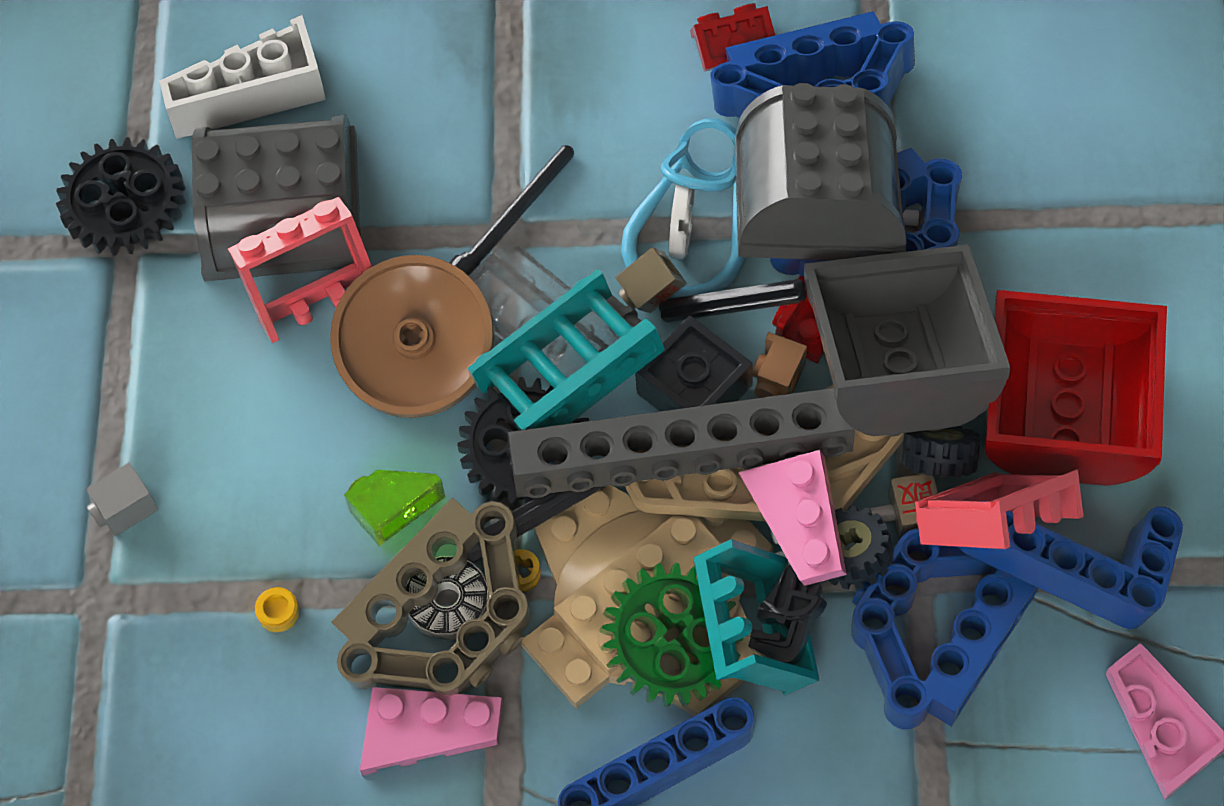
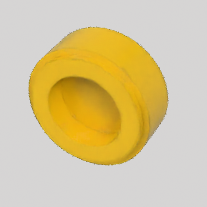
M270 588L264 591L255 603L257 619L261 626L268 631H286L298 620L300 613L298 602L293 593L285 588Z

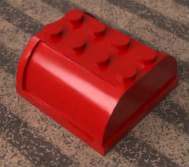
M997 290L994 320L1010 365V374L999 397L994 402L989 403L987 409L985 452L991 462L1010 474L1064 475L1078 469L1079 483L1102 486L1130 482L1150 473L1160 464L1162 459L1167 306Z

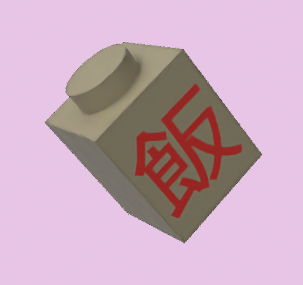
M654 247L650 248L615 277L622 287L619 290V294L624 302L634 309L637 308L647 313L653 312L662 301L668 300L687 284L665 252Z
M924 473L891 479L888 498L894 508V523L899 540L906 532L919 529L916 521L915 502L938 493L934 476H927Z

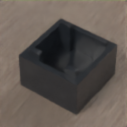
M690 315L663 342L665 351L635 373L637 394L660 412L735 402L753 386V363Z

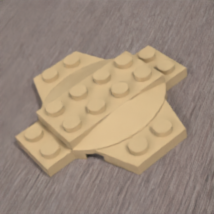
M608 485L534 528L535 535L557 587L553 608L554 615L528 634L521 642L522 647L577 709L608 683L626 685L627 682H634L629 678L618 683L616 680L623 671L620 666L608 668L606 665L615 656L614 651L601 650V646L611 640V636L601 633L600 628L602 625L613 622L603 615V611L606 607L618 608L610 597L615 591L627 595L622 585L626 578L639 584L637 572L643 568L650 577H653L654 566L661 563L665 573L669 574L675 562L680 565L681 575H686L695 566L693 557L730 539L773 553L774 546L749 520L646 513L635 506L630 495L612 485ZM722 573V578H725V577H727V576H731V575ZM674 594L664 595L663 604L670 613H682L683 603L681 599ZM741 594L727 600V602H736V605L729 611L730 617L747 619L740 604ZM646 604L645 610L657 618L653 607ZM633 622L630 628L632 636L640 642L650 641L651 631L649 627L642 622ZM675 627L670 630L667 629L663 637L666 641L670 642L676 639L679 631ZM694 627L692 636L695 643L701 647H710L707 629ZM751 633L744 637L741 643L736 644V650L741 655L738 659L739 661L753 654L762 656L748 647ZM686 651L691 663L697 665L698 659ZM671 655L661 656L660 667L662 671L667 675L677 676L680 671L677 659ZM736 678L721 679L722 686L716 691L704 684L707 697L700 701L691 691L689 704L682 706L677 695H674L672 704L695 716L721 702L745 681Z

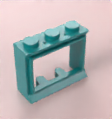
M733 539L693 557L716 680L736 678L781 690L783 695L790 694L820 681L810 633L802 658L795 665L755 654L740 661L738 660L735 641L751 633L752 623L750 620L742 617L730 619L727 600L743 592L744 582L742 579L754 583L758 605H760L770 593L788 560L786 557ZM722 573H725V574H728V575H731V576H727V577H725V578H722ZM762 623L764 633L773 634L778 632L786 640L788 629L782 628L778 623L771 625Z

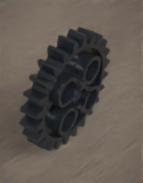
M126 137L123 145L117 147L114 139H110L109 147L105 150L99 144H94L95 154L92 156L82 151L80 153L83 159L81 165L74 162L69 163L73 175H61V180L65 187L56 189L60 201L56 202V206L61 214L60 218L64 227L68 229L73 240L79 238L84 248L93 243L96 252L100 254L106 246H109L113 256L117 255L121 246H125L129 254H133L134 244L140 243L144 249H149L148 238L152 236L154 239L162 241L163 238L159 230L161 228L173 230L174 226L170 217H182L179 205L186 204V199L182 192L186 190L180 169L177 164L173 163L169 153L162 155L161 149L157 144L148 149L146 141L142 139L136 147H133L130 138ZM130 217L125 221H120L123 218Z
M520 377L518 381L520 389L533 403H536L554 389L550 385L546 391L542 390L541 378H537L532 387L526 386L523 377ZM489 387L487 388L489 396L487 402L477 397L474 399L478 413L472 411H465L464 413L466 421L471 426H459L460 436L466 440L457 443L459 453L467 454L460 459L462 469H471L467 474L470 484L482 480L478 487L480 495L483 496L493 490L494 502H501L504 496L508 497L510 509L514 510L519 500H524L526 504L535 499L528 496L517 498L508 432L519 431L513 418L519 411L502 392L498 394ZM578 417L570 424L587 422L590 420L589 418ZM503 420L509 425L511 430L509 431L504 426L498 425L497 422ZM494 439H501L507 443L500 451L494 452L486 449V445ZM553 461L554 465L562 463L560 461Z

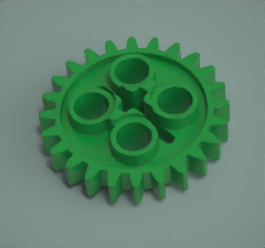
M675 562L669 574H666L661 563H658L653 568V577H650L647 571L642 568L637 572L639 584H636L629 578H626L622 583L627 595L617 591L611 595L610 598L618 608L606 607L603 611V615L613 622L602 625L600 628L601 633L611 636V640L601 646V650L614 651L615 654L606 665L608 668L617 666L622 668L623 671L616 680L618 683L629 678L634 681L630 690L631 695L637 693L641 688L646 689L647 703H651L658 694H662L664 707H668L672 704L674 695H677L682 706H686L690 703L691 691L701 701L707 697L704 684L715 691L722 686L720 680H716L711 648L699 646L695 643L692 636L694 627L707 629L698 580H696L695 566L686 575H681L680 565ZM674 594L678 596L683 603L682 613H670L663 604L664 595ZM735 601L727 602L729 611L736 605ZM646 604L653 607L657 618L645 610ZM633 622L645 623L651 631L650 641H637L631 634V624ZM677 628L679 634L676 639L670 642L666 641L663 635L666 634L667 629ZM743 638L735 641V645L741 643ZM686 651L698 659L697 665L691 663ZM662 655H671L677 659L680 665V671L677 676H670L662 671L660 667Z

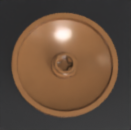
M423 255L394 257L372 266L358 276L344 292L336 307L330 333L331 351L335 366L349 389L361 401L379 412L403 418L432 416L452 408L465 399L477 387L467 368L476 362L483 353L493 349L495 342L493 317L484 295L475 282L456 266L444 260Z

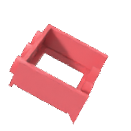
M339 197L331 201L320 202L313 209L294 218L284 219L275 227L258 235L248 236L242 239L239 244L228 248L258 316L259 323L272 343L279 340L273 322L292 314L299 325L310 323L313 317L308 307L309 305L328 297L332 304L337 307L345 292L344 288L349 287L358 276L372 267L353 216ZM340 227L354 263L264 305L249 269Z
M1078 469L1064 475L998 474V472H993L915 502L920 543L923 545L1007 549L1010 547L1007 511L1012 512L1014 529L1020 534H1032L1036 527L1035 517H1041L1044 523H1058L1061 518L1079 519L1084 517Z

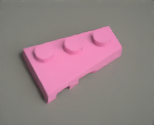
M820 450L738 472L797 577L805 586L847 575L825 456Z
M1141 643L1107 669L1106 677L1163 798L1166 800L1224 752V731Z
M372 687L360 766L361 775L377 773V769L399 764L401 767L416 764L417 760L444 754L447 757L498 745L503 708L502 698L465 694L447 696L437 692Z

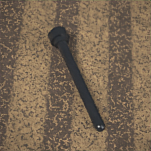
M569 145L562 146L468 253L463 252L461 255H455L449 263L462 270L475 282L480 276V263L573 158L574 149Z

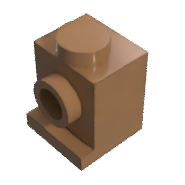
M768 332L765 339V355L762 353L759 355L753 370V377L757 378L754 394L758 398L793 394L806 365L807 346Z

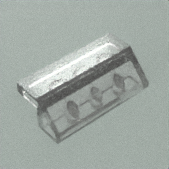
M518 244L493 251L469 275L489 305L493 317L495 335L501 340H505L571 289L570 286ZM594 311L574 325L599 352L604 351L619 339ZM561 335L542 349V352L566 377H570L587 364Z

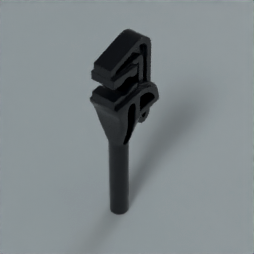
M787 560L770 593L759 605L756 616L761 623L769 625L778 623L782 628L788 629L786 640L778 632L766 634L762 630L752 629L748 647L763 657L790 665L797 664L802 658L813 621L820 617L827 606V602L821 598V583L818 582L805 586L799 580L790 562Z

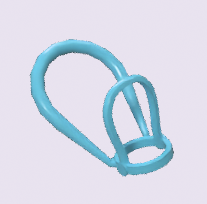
M702 119L694 122L685 131L684 135L680 137L678 148L668 155L661 165V172L665 177L635 210L623 230L621 255L627 268L639 258L637 253L638 235L672 182L687 188L712 192L725 190L733 185L732 242L729 260L723 270L708 282L691 287L684 286L669 299L722 291L734 282L746 261V257H738L735 155L732 160V166L728 170L718 173L708 172L699 168L692 161L688 152L690 136L703 128H715L724 132L732 139L735 146L736 129L720 119ZM682 168L687 169L694 177H697L699 179L687 177L678 173Z

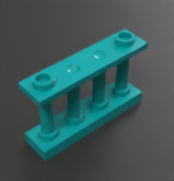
M599 269L580 279L568 292L489 352L479 356L476 362L467 368L482 394L487 392V388L496 386L520 412V415L514 419L519 431L570 424L665 351L656 327L647 318L632 327L606 301L612 294L603 273ZM592 311L619 337L617 341L602 352H599L574 326ZM560 335L587 363L570 377H566L542 352L543 348ZM526 361H529L554 388L536 403H533L509 376Z

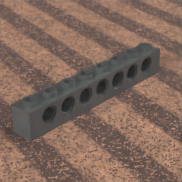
M834 388L513 431L508 432L517 498L527 496L541 498L549 493L564 491L584 492L593 487L607 485L627 486L636 481L651 479L664 481L676 476L694 473L708 475L723 469L738 467L752 469L761 464L774 463L820 450L826 457H837L847 452H853L855 429L845 422L840 415L834 396ZM803 427H811V428H814V429H813V430H806V429H803ZM760 433H771L773 435L765 436ZM727 438L730 441H720L718 439ZM678 444H686V445H689V446H687V447H678V446H675V445H678ZM635 450H645V451H647V452H644V453H636V452H633V451H635ZM596 455L604 456V458L594 459L591 457ZM553 461H560V462H562L561 464H557V465L549 464L550 462H553Z

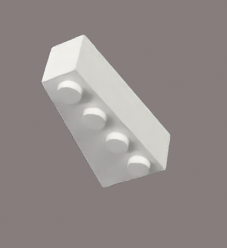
M300 15L291 19V26L275 32L272 28L259 34V41L242 49L235 45L224 50L225 54L212 63L203 60L160 80L165 107L176 139L193 135L195 128L210 127L214 130L326 100L303 16Z

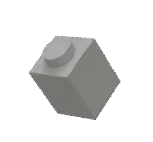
M130 462L85 488L93 503L86 506L99 528L107 524L114 536L119 535L158 511L153 498Z

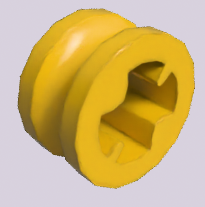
M526 549L515 550L517 564L528 568L529 575L525 578H522L519 574L521 591L527 592L536 587L540 581V564L533 552Z

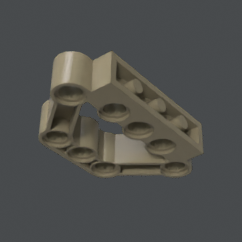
M452 497L331 621L348 639L338 653L337 666L341 675L351 685L360 689H369L377 684L426 689L447 696L463 694L471 685L477 688L487 680L494 670L490 665L502 653L508 656L520 645L524 639L521 633L526 629L531 619V609L525 595L521 591L514 549L518 529L513 514L507 506L500 502L491 501L483 503L470 514ZM497 518L506 522L505 528L500 534L490 536L484 533V526L491 519ZM480 542L489 595L486 606L487 611L479 619L467 620L460 626L456 635V643L450 650L426 653L378 648L377 646L385 638L396 637L404 631L408 623V613L415 606H425L434 600L438 591V583L445 576L456 575L464 569L468 559L467 553ZM445 544L455 545L457 552L450 561L442 562L436 559V553L441 546ZM424 575L427 578V582L423 590L417 593L406 591V584L412 576ZM514 601L519 604V611L512 619L503 620L497 617V610L502 603ZM388 605L394 606L396 608V616L393 621L384 625L378 624L376 622V615L379 609ZM483 632L489 636L488 644L483 650L474 652L467 649V641L474 633ZM364 654L370 655L372 664L369 670L363 674H354L352 672V663L355 658ZM449 663L458 666V675L451 683L444 684L437 681V672L440 667Z

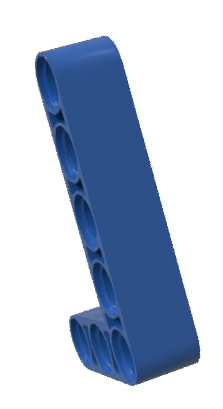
M1158 506L1151 509L1131 529L1121 563L1039 524H1036L1032 534L1017 533L1014 529L1011 511L1006 512L1010 539L1009 548L958 547L965 554L1127 629H1137L1157 612L1165 601L1183 532V524L1177 513L1170 508Z
M728 698L570 783L562 789L558 796V806H570L576 801H584L590 806L640 805L745 747L753 737L754 712L752 707L740 698ZM738 717L745 722V726L739 730H729L722 723L727 718ZM691 738H700L707 743V746L703 750L695 752L688 750L684 744ZM653 759H662L669 764L668 768L660 773H653L645 766ZM614 780H624L630 785L629 789L622 794H613L606 788Z

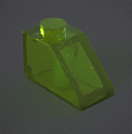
M377 469L369 476H362L355 480L344 494L349 512L377 545L381 546L444 499L445 492L442 480L437 474Z

